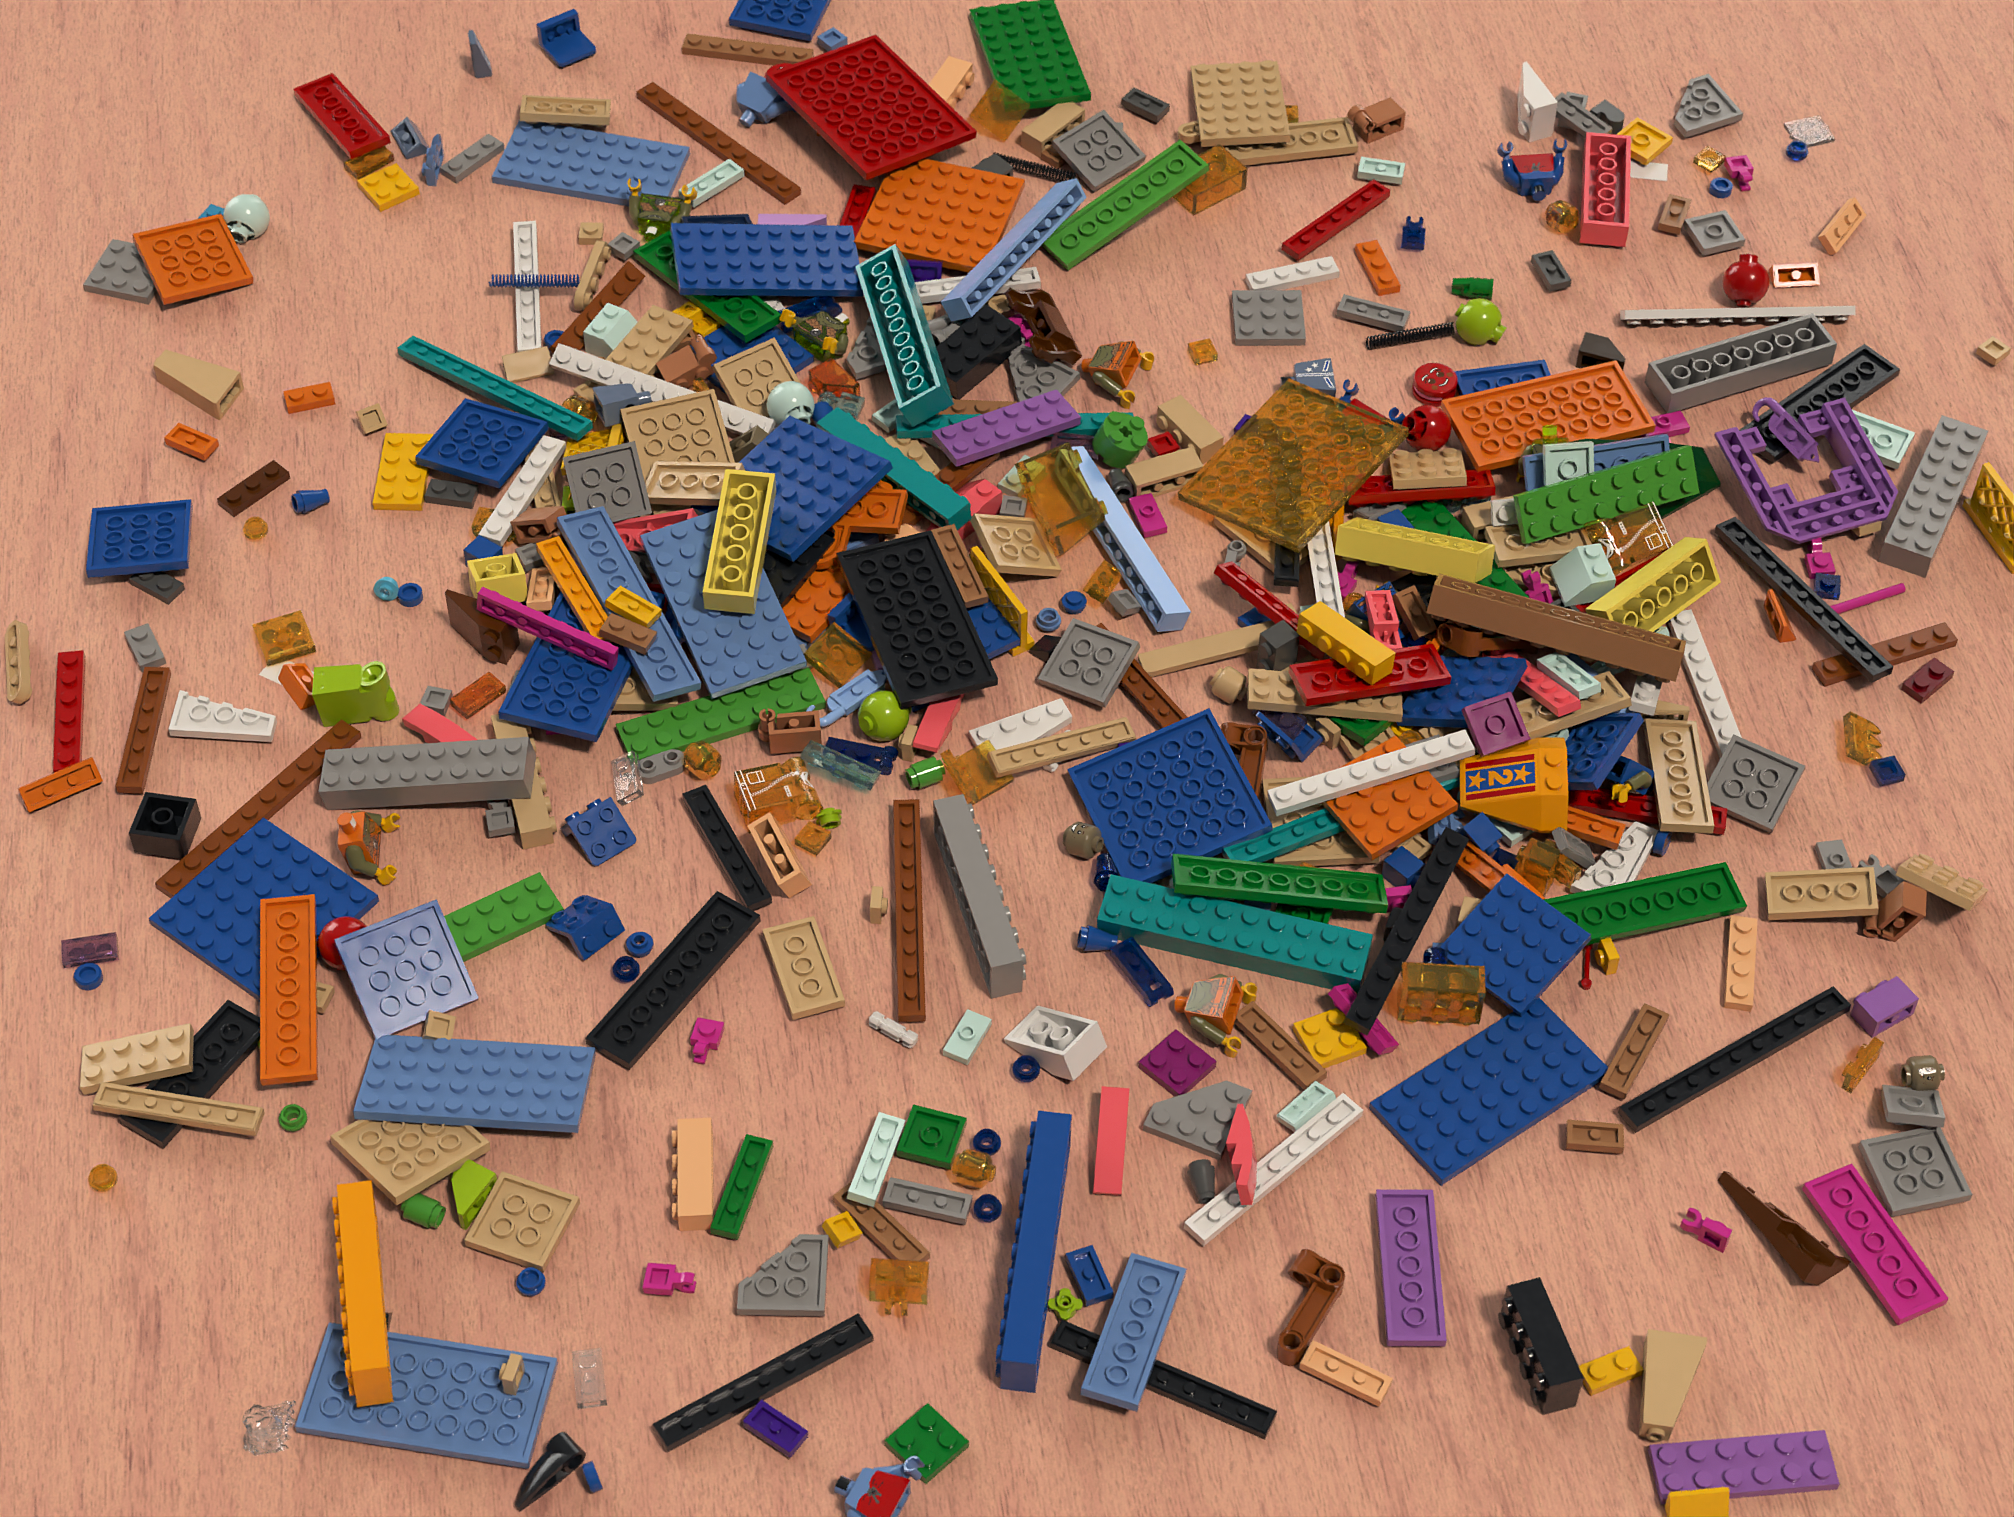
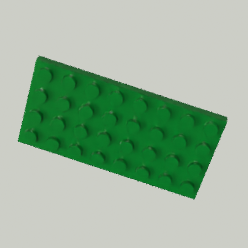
M1054 0L1020 1L1013 4H999L990 7L980 6L970 9V19L1005 112L1055 106L1060 103L1091 101L1090 89Z

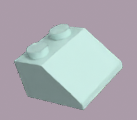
M607 303L583 331L585 351L606 360L638 321L628 310Z
M1601 543L1578 546L1549 569L1564 607L1595 602L1611 591L1616 583L1615 575Z

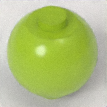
M1472 299L1466 305L1461 303L1455 313V316L1458 317L1456 320L1457 332L1463 340L1470 344L1484 345L1487 341H1493L1497 344L1506 330V327L1501 325L1502 315L1500 310L1493 302L1487 299Z
M886 690L876 691L868 695L859 707V726L873 740L881 742L894 740L907 728L912 708L909 707L901 710L893 692Z

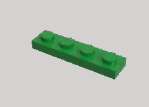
M746 1134L711 1224V1234L734 1240L739 1239L774 1147L773 1140Z

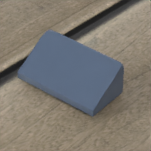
M408 117L391 130L406 159L426 154L429 146L417 125Z

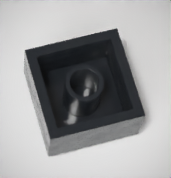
M145 792L129 831L134 852L179 859L185 857L189 852L201 821L197 800L194 798Z

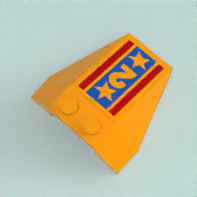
M1538 737L1482 758L1478 754L1459 760L1460 809L1476 814L1483 812L1489 818L1538 833H1552L1558 827L1567 831L1568 768L1567 747L1564 738Z

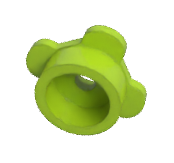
M835 808L823 809L816 815L818 819L816 824L820 825L821 829L824 830L836 828L841 825L840 819L842 817L840 814H842V811L840 809L835 810Z
M1063 1288L1058 1296L1049 1299L1048 1307L1054 1310L1058 1318L1069 1320L1076 1314L1077 1310L1082 1309L1083 1302L1081 1299H1076L1071 1294L1070 1289Z

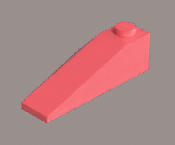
M986 479L969 482L955 492L960 496L966 497L970 502L971 517L974 513L998 515L1000 513L1002 491ZM968 521L957 531L961 539L964 540L975 530L971 521ZM932 522L926 531L940 527Z
M693 508L612 523L627 550L646 553L641 543L640 535L697 517L698 515Z

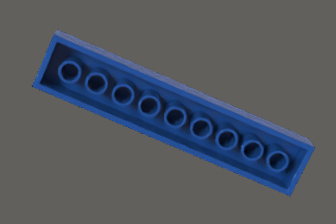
M1038 1110L1037 1121H1031L1029 1136L1031 1139L1030 1145L1027 1146L1026 1169H1024L1022 1180L1023 1192L1020 1193L1019 1199L1020 1212L1019 1218L1016 1219L1015 1243L1012 1245V1265L1008 1272V1292L1005 1293L1004 1319H1001L1000 1345H997L996 1351L997 1365L995 1377L1001 1378L1000 1389L1036 1393L1071 1146L1072 1114Z

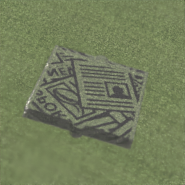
M1819 115L1784 123V128L1790 135L1789 138L1793 139L1799 149L1835 142V137L1829 130V126L1823 122Z

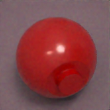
M1753 254L1739 255V262L1731 264L1723 276L1724 292L1731 301L1737 303L1738 307H1751V304L1760 301L1766 295L1770 284L1766 268L1758 263V256Z
M1434 405L1416 407L1402 422V430L1406 441L1417 451L1422 449L1437 451L1448 442L1452 428L1448 415L1441 408Z
M349 916L338 917L327 923L317 940V947L323 960L331 967L345 971L343 962L334 944V939L367 927V925L361 920Z

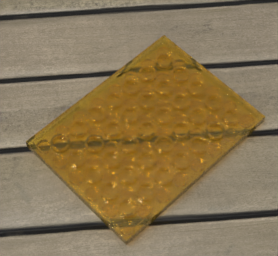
M1289 378L1178 492V499L1299 553L1407 438L1409 428Z

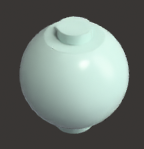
M241 194L232 198L227 203L223 218L235 242L245 243L247 238L248 240L256 239L267 230L270 214L266 204L260 197L254 194Z
M786 381L778 384L771 390L767 399V411L770 418L775 421V424L779 426L789 416L810 424L815 405L814 398L806 386L799 382Z

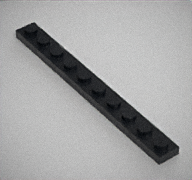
M1733 517L1716 525L1715 533L1871 683L1892 674L1893 666L1738 518Z
M1445 827L1343 1021L1344 1024L1368 1035L1469 838Z
M1833 986L1620 1106L1618 1113L1636 1133L1849 1012L1851 1004Z

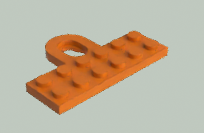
M871 488L827 530L835 534L833 537L835 541L825 552L823 559L817 562L816 569H826L837 564L836 553L847 550L851 532L899 534L908 499L907 490Z

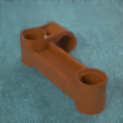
M1443 623L1437 631L1438 641L1441 645L1467 657H1478L1480 651L1515 649L1525 654L1538 653V648L1530 645L1529 641L1522 639L1520 641H1512L1505 638L1504 634L1497 632L1494 635L1486 634L1481 629L1473 626L1465 628L1458 626L1456 623Z
M1233 722L1223 723L1220 729L1233 753L1241 756L1240 766L1259 799L1268 750L1267 732L1258 725H1244ZM1254 740L1260 741L1258 743H1252V741Z
M1309 1249L1301 1250L1287 1273L1294 1281L1309 1288V1291L1278 1338L1277 1358L1279 1362L1286 1366H1295L1302 1360L1303 1354L1337 1298L1342 1294L1344 1286V1269L1339 1264L1333 1263ZM1326 1280H1333L1335 1283H1330ZM1291 1345L1294 1346L1296 1349H1288L1285 1346Z

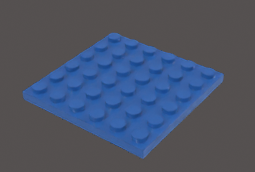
M792 416L785 419L738 462L743 464L745 471L775 474L776 496L766 549L792 562L893 469L891 461ZM691 505L690 507L700 516L718 510L719 506Z
M1210 708L1067 769L1094 826L1100 829L1101 837L1104 839V846L1121 877L1153 883L1172 875V854L1213 857L1222 853L1225 847L1245 842L1273 831L1266 812Z
M263 817L150 916L149 921L150 925L260 1002V899L315 894L318 940L322 929L331 920L344 916L361 919L379 902V898L376 893ZM317 947V958H318L321 954H320L319 949H318V947Z

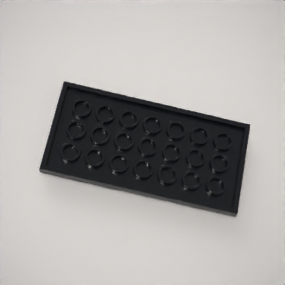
M931 530L836 553L837 563L901 710L998 685V677Z

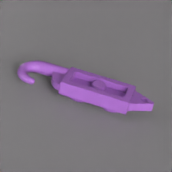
M1765 397L1755 403L1752 415L1756 422L1760 421L1758 416L1759 409L1763 406H1768L1774 412L1769 420V430L1801 462L1807 460L1819 463L1817 451L1819 444L1776 400Z

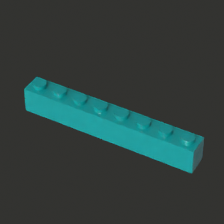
M836 407L816 423L817 428L891 461L893 469L881 480L891 484L893 489L907 490V504L938 527L954 524L958 530L971 520V504L966 497L955 493L948 484H943L936 479L933 473L922 469L915 460H910L903 455L900 449L889 445L882 436H877L870 431L867 425L856 421L849 412L845 413L839 407Z

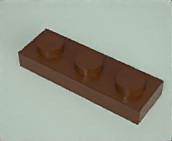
M272 460L218 497V505L235 517L290 479L289 471Z

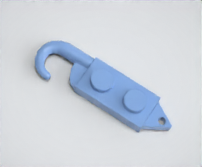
M868 669L830 694V697L827 699V707L830 713L820 718V727L828 726L842 716L849 715L858 709L862 701L871 693L885 690L887 677L884 670L870 671ZM810 705L806 711H813L815 706Z

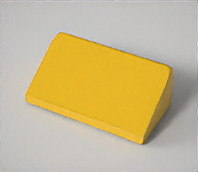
M1718 1487L1670 1492L1664 1506L1666 1516L1729 1517V1488Z

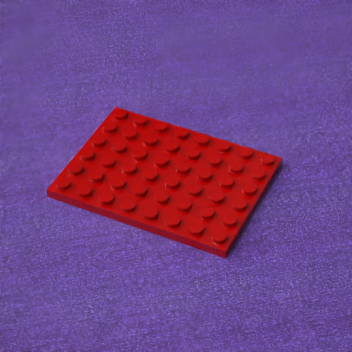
M877 35L766 74V82L865 180L973 140L977 135V131Z

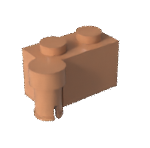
M1390 97L1365 108L1361 105H1354L1348 111L1347 117L1353 123V130L1369 144L1403 130L1406 112Z
M696 335L698 342L692 337L690 340L691 346L687 345L656 363L665 381L687 389L714 373L711 365L716 361L717 356L714 350L707 345L703 335Z
M564 506L527 509L510 522L519 544L537 543L557 536L561 538L563 543L566 542L557 526V517L567 515Z
M768 708V714H766L765 709L760 711L758 736L762 741L769 742L770 754L822 750L819 710L777 714V723L775 722L776 714L774 710Z
M1906 881L1900 883L1878 902V915L1862 916L1864 918L1863 934L1870 938L1878 937L1881 934L1882 937L1896 942L1926 916L1927 891Z

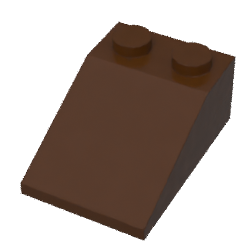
M447 589L445 597L451 627L482 657L492 662L507 665L520 645L518 628L478 611L476 598Z

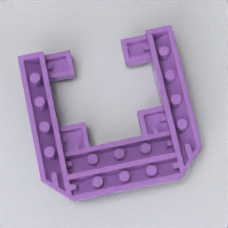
M1845 398L1823 403L1821 409L1801 414L1798 417V423L1812 438L1821 435L1826 436L1843 467L1831 471L1829 475L1836 492L1798 502L1788 483L1769 487L1752 455L1765 451L1767 446L1757 427L1741 431L1734 427L1715 432L1714 436L1765 531L1794 543L1800 544L1886 520L1897 496V488Z

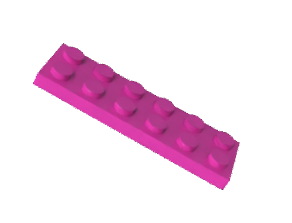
M1852 1163L1804 1183L1802 1190L1897 1325L1947 1304L1949 1299Z

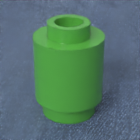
M934 756L911 764L910 768L905 769L907 781L912 789L916 787L921 789L943 780L942 775L945 774L942 761L936 760Z
M417 1193L402 1202L401 1211H403V1218L426 1228H438L444 1219L446 1207L441 1206V1202Z

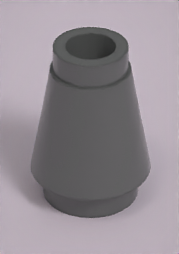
M1112 469L1108 475L1110 488L1119 502L1128 501V498H1131L1133 495V485L1121 469Z
M1201 1159L1193 1161L1188 1165L1189 1170L1187 1174L1200 1204H1207L1215 1198V1167L1211 1165L1210 1160Z

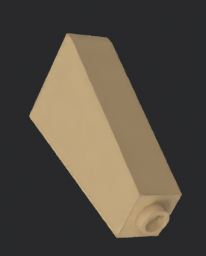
M166 349L160 357L156 358L153 364L157 382L218 420L222 419L244 389L239 371Z
M1648 1329L1643 1348L1639 1437L1647 1438L1654 1442L1669 1441L1707 1344V1337Z

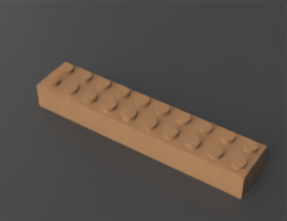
M1440 573L1434 583L1426 612L1431 614L1433 619L1439 621L1453 620L1456 621L1458 626L1465 628L1475 626L1481 628L1482 632L1491 635L1497 632L1504 634L1505 638L1512 641H1520V639L1529 641L1530 645L1537 648H1545V646L1555 648V652L1562 655L1573 653L1580 655V659L1584 661L1594 662L1598 660L1605 662L1607 667L1613 669L1624 667L1630 669V672L1635 675H1653L1656 680L1664 683H1669L1670 680L1676 682L1686 645L1685 640Z

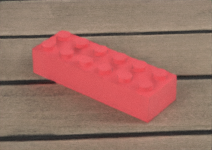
M1586 132L1582 159L1580 243L1625 247L1630 212L1631 136Z

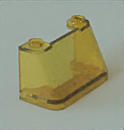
M1069 442L1015 464L1024 495L1028 498V504L1035 518H1037L1055 557L1065 554L1104 522V515L1108 514L1103 500L1098 501L1097 498L1093 497L1080 471L1079 464L1082 463L1080 454L1077 449L1072 450Z

